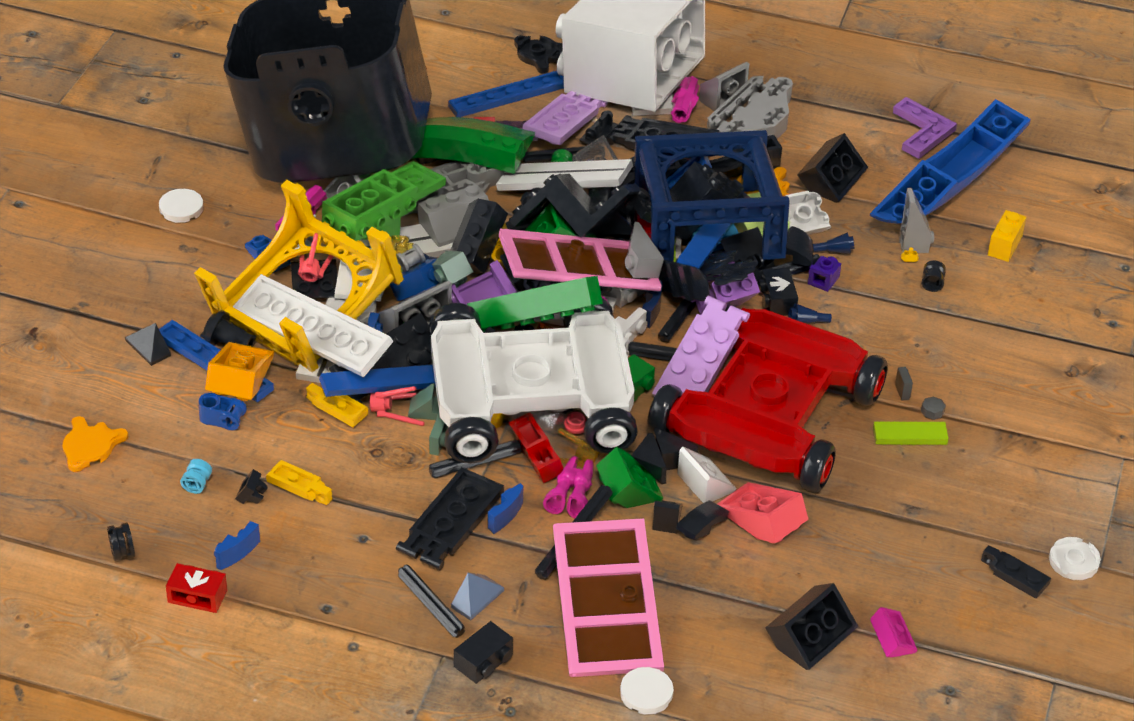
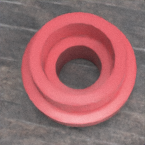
M572 412L564 420V428L569 433L581 434L584 432L587 419L580 412Z

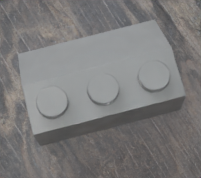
M472 185L418 202L419 224L422 225L438 247L453 243L469 203L478 198L489 200L488 196L478 185Z
M446 281L379 312L380 323H383V333L390 332L420 313L429 324L431 316L438 308L452 303V283Z

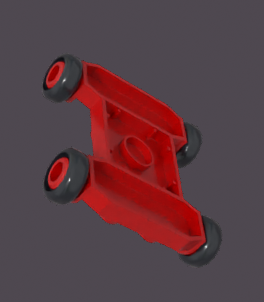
M727 303L726 312L732 304ZM742 308L741 310L750 313V317L747 322L742 321L737 330L739 337L731 350L737 349V351L710 391L701 392L686 389L683 393L675 385L667 384L662 386L656 393L649 409L648 429L651 433H653L655 428L672 434L679 433L688 441L702 445L710 451L721 452L748 462L756 468H764L772 472L794 473V478L800 480V485L804 490L817 493L823 489L829 479L835 462L836 448L833 443L827 440L820 439L815 442V435L803 429V426L829 385L847 386L848 393L854 394V399L858 404L867 407L873 405L883 389L888 372V363L885 358L878 355L868 357V351L861 348L852 339L766 309Z

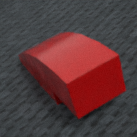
M529 412L509 422L511 430L542 482L545 483L561 474L564 469L561 460L532 414Z

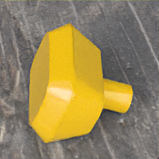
M910 247L909 250H905L901 254V259L904 262H917L919 256L917 251H913V248Z

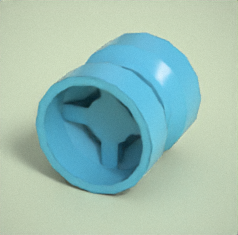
M202 459L191 460L187 467V472L183 474L180 480L182 487L190 493H201L212 473V467Z

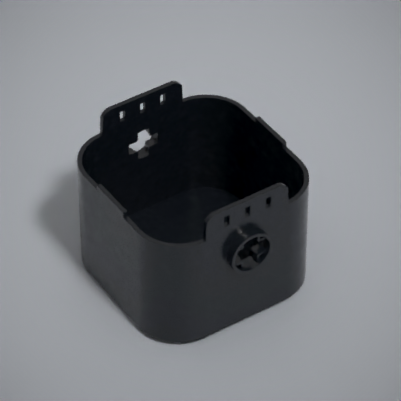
M256 0L241 12L237 24H233L226 46L228 52L223 66L251 162L258 176L272 182L284 183L286 180L301 182L377 173L383 169L388 171L403 165L419 151L423 143L432 91L410 0H337L340 8L348 7L351 13L344 16L342 19L343 23H333L330 16L323 17L320 10L327 9L328 0Z

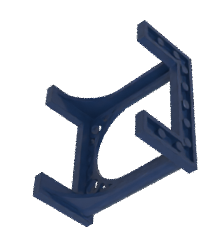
M766 130L635 136L634 184H637L649 193L652 204L651 241L664 260L674 262L675 226L763 221V259L786 258L790 200L788 196H782L767 151L768 134ZM726 156L742 162L741 184L744 186L743 191H759L761 197L672 202L665 173L670 165L685 157Z

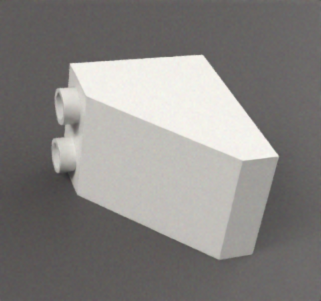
M580 0L566 14L562 13L556 23V36L562 39L563 51L557 62V72L559 75L564 76V93L573 91L578 96L582 94L597 100L655 112L680 85L684 77H687L705 57V0Z

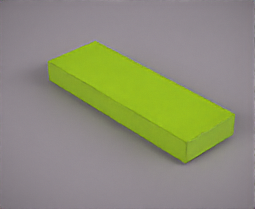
M874 422L873 424L876 444H948L949 438L945 422Z

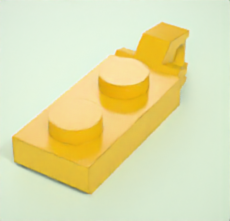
M311 383L306 387V398L313 405L353 428L368 415L367 406L347 395L326 397L323 388Z
M280 460L266 475L267 482L310 501L315 499L319 503L328 505L333 499L332 489L325 486V483L321 481V477L283 460Z

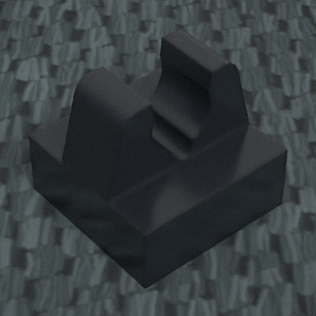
M253 469L242 481L235 499L242 504L246 501L258 504L264 498L261 494L268 488L260 479L262 474Z

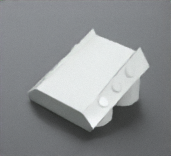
M803 191L786 195L790 200L788 217L790 227L800 228L808 235L831 228L828 214L820 208L822 199L818 193Z

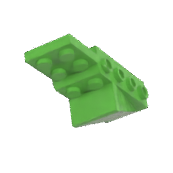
M411 161L393 172L383 169L323 201L322 222L329 223L330 227L339 232H345L347 236L355 241H360L361 239L368 240L366 232L371 227H374L379 231L387 232L392 239L391 241L397 242L400 240L401 217L415 210L418 200L445 186L446 177L415 161Z

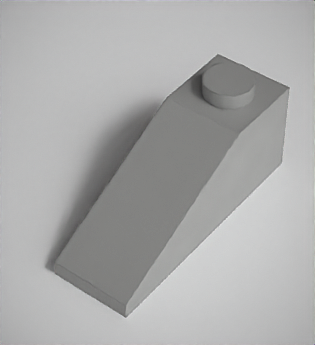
M907 188L899 237L902 253L905 250H909L910 247L913 248V251H917V253H929L930 244L934 243V232L930 231L929 223L912 188Z
M635 222L628 253L625 258V266L633 278H659L664 258L640 223Z

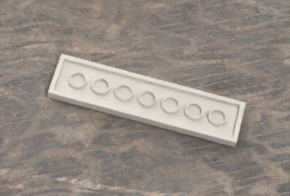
M262 274L233 306L283 337L284 334L279 323L287 317L303 327L313 353L362 377L369 372L393 343L390 336Z

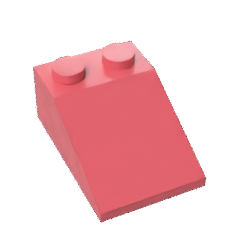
M749 482L717 503V505L729 511L727 518L755 538L770 543L782 541L786 535L797 530L801 524L808 520L802 493Z

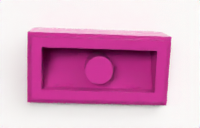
M880 607L871 617L870 621L887 657H897L916 653L918 651L901 612Z

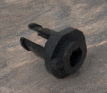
M224 310L213 313L208 319L204 331L200 334V337L214 346L218 342L222 344L232 342L253 347L256 341V335L247 333L244 329L229 321L230 314Z

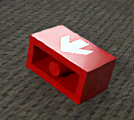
M176 563L166 584L168 603L213 613L218 612L227 592L226 573Z

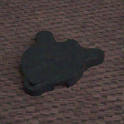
M523 35L517 36L514 39L519 59L526 64L535 66L539 73H547L549 71V63L557 64L558 58L563 51V43L555 42L545 36H540V40H531V36Z

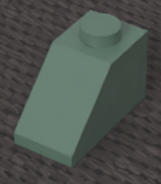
M445 251L432 264L435 269L434 276L439 283L450 281L454 284L473 272L464 252Z

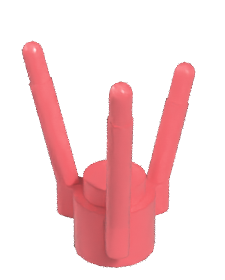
M318 233L314 234L309 258L305 261V254L300 255L298 274L307 282H315L318 278H323L324 271L334 258V256L329 255L321 268L319 261L314 259Z
M415 386L371 393L370 409L371 412H377V417H387L420 426L425 425L423 421L386 412L387 409L392 408V400L415 396L416 393H408L415 391Z

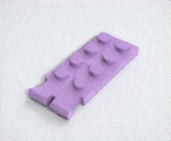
M573 91L566 95L562 93L525 122L523 129L535 132L534 138H541L551 144L561 145L598 114L600 107L605 108L608 102L593 99L582 94L578 96Z
M708 295L704 302L707 305L702 315L697 314L652 392L653 396L655 397L658 390L667 384L679 387L683 393L686 389L708 392L739 337L737 330L742 321H748L750 313L732 305L726 312L727 303Z

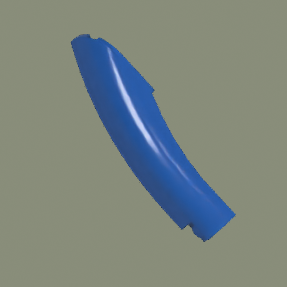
M995 99L958 137L925 161L922 160L870 213V216L887 223H902L907 188H912L925 216L935 211L982 174L1029 126L1031 119Z

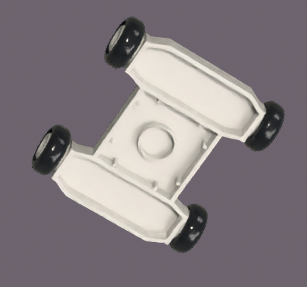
M602 298L603 304L595 305L594 311L581 313V310L577 309L574 310V315L562 317L564 328L483 333L479 314L473 307L464 303L445 304L433 313L429 322V329L431 333V354L439 415L449 427L445 433L444 444L447 453L454 460L462 463H477L489 458L496 451L499 439L496 427L491 423L492 416L496 413L515 415L526 411L551 410L562 412L571 408H581L588 418L584 426L585 440L593 450L609 454L615 447L622 450L629 448L638 434L636 420L630 413L634 403V386L621 325L614 319L612 306L606 299Z

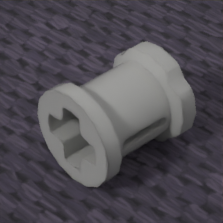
M414 244L410 250L402 254H396L398 263L404 272L408 271L415 264L426 261L423 251L417 244Z

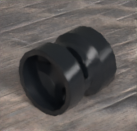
M932 260L924 265L921 284L925 290L937 292L944 287L946 267L942 262Z

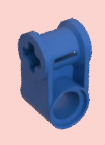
M205 393L200 396L198 401L200 421L203 424L218 426L227 430H236L240 425L241 416L247 411V406L243 401L214 393Z

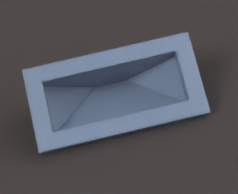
M467 573L451 603V608L471 621L504 592V587L486 575Z

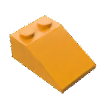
M228 342L208 363L205 390L212 391V393L220 396H225L226 394L235 396L236 399L242 401L252 400L261 387L273 359L274 351Z

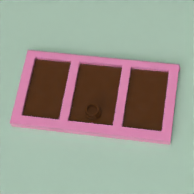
M500 229L499 238L514 278L566 282L584 277L598 276L599 286L661 291V283L658 278H633L626 268L625 258L630 241L591 237L581 238L580 236Z
M644 518L554 524L553 533L569 676L627 674L629 671L641 667H651L664 671Z

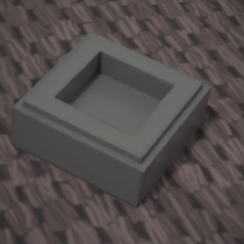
M898 367L895 381L901 401L910 399L913 386L906 367Z

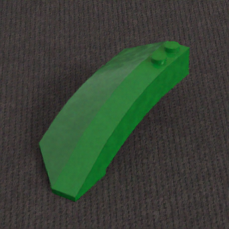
M428 118L422 146L412 158L457 160L515 174L535 136V132L474 118Z

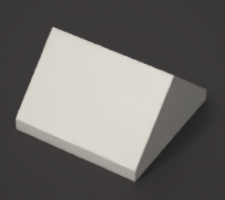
M685 447L680 449L678 475L703 503L709 500L713 502L733 493L737 489L708 457Z

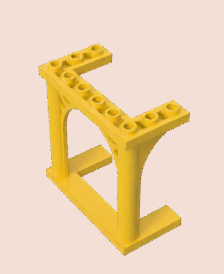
M286 180L281 185L286 198V208L278 232L266 249L224 292L217 276L201 267L194 274L212 314L218 313L221 310L230 314L229 321L244 329L247 333L256 335L258 343L295 365L299 366L301 364L310 372H314L319 368L317 361L321 356L313 353L302 326L285 317L279 323L284 334L283 337L233 307L261 274L269 277L281 264L289 259L310 253L311 246H306L305 241L310 236L314 237L315 233L319 235L315 253L329 254L339 258L349 267L352 273L350 294L337 311L357 320L391 282L399 285L404 278L396 257V251L391 242L392 239L387 232L371 227L366 232L371 249H369L363 242L355 241L347 236L345 232L333 229L329 226V223L317 220L313 216L312 206L307 200L306 190L300 184H294ZM363 269H370L371 271H373L371 274L366 276L358 275V273Z

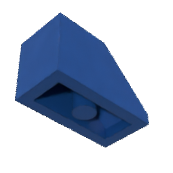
M427 259L424 263L419 262L410 267L408 271H403L404 280L399 285L391 282L390 287L397 301L414 296L439 283L434 276L435 269L432 265L437 259Z

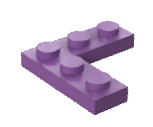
M907 97L893 108L894 114L922 128L903 142L902 145L903 151L918 159L956 131L957 123Z

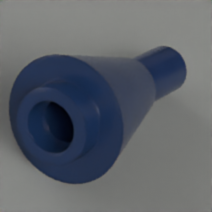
M848 232L827 240V242L813 244L814 253L828 251L851 254V250L855 249L853 236H849Z
M796 303L788 312L789 318L806 324L816 322L830 323L832 319L831 314L818 313Z

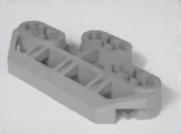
M764 76L751 77L708 117L707 128L719 130V132L766 130L768 136L775 135L778 139L787 130L788 104L791 101L792 80L787 77H777L776 79L771 78L766 84H763ZM748 101V105L745 108L742 107ZM732 116L733 119L727 122L726 120Z
M457 160L432 168L430 170L446 177V185L418 200L416 209L408 214L418 213V202L435 198L448 192L461 190L468 186L478 185L486 193L490 187L496 185L505 171Z

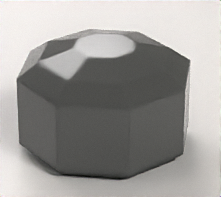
M934 396L925 398L922 403L921 412L926 418L932 420L942 418L946 405L940 398Z

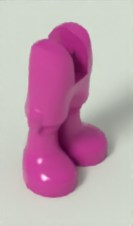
M572 456L568 460L561 474L557 476V486L549 491L543 500V506L547 512L551 514L561 513L566 504L568 490L574 487L567 502V511L572 518H576L588 502L585 493L592 486L591 480L594 470L592 460H586L583 470L576 468L578 457Z

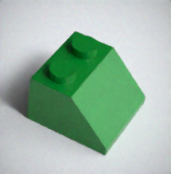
M615 447L596 465L600 474V481L605 486H609L613 492L609 498L612 503H618L626 508H631L663 499L655 478L631 454Z

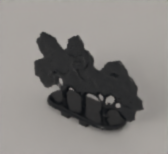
M736 250L710 255L701 269L677 263L678 258H676V262L663 260L658 279L662 281V288L671 293L673 297L683 296L688 301H705L706 297L710 294L708 281H714V284L719 286L743 281L749 274L755 271L758 261H741L728 264L733 262L734 256L737 253Z

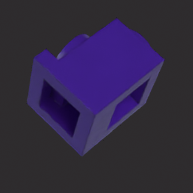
M820 256L817 262L810 266L808 284L828 292L840 277L842 263H839L832 256L828 258ZM821 275L826 277V279L824 281L822 279H819L818 277Z

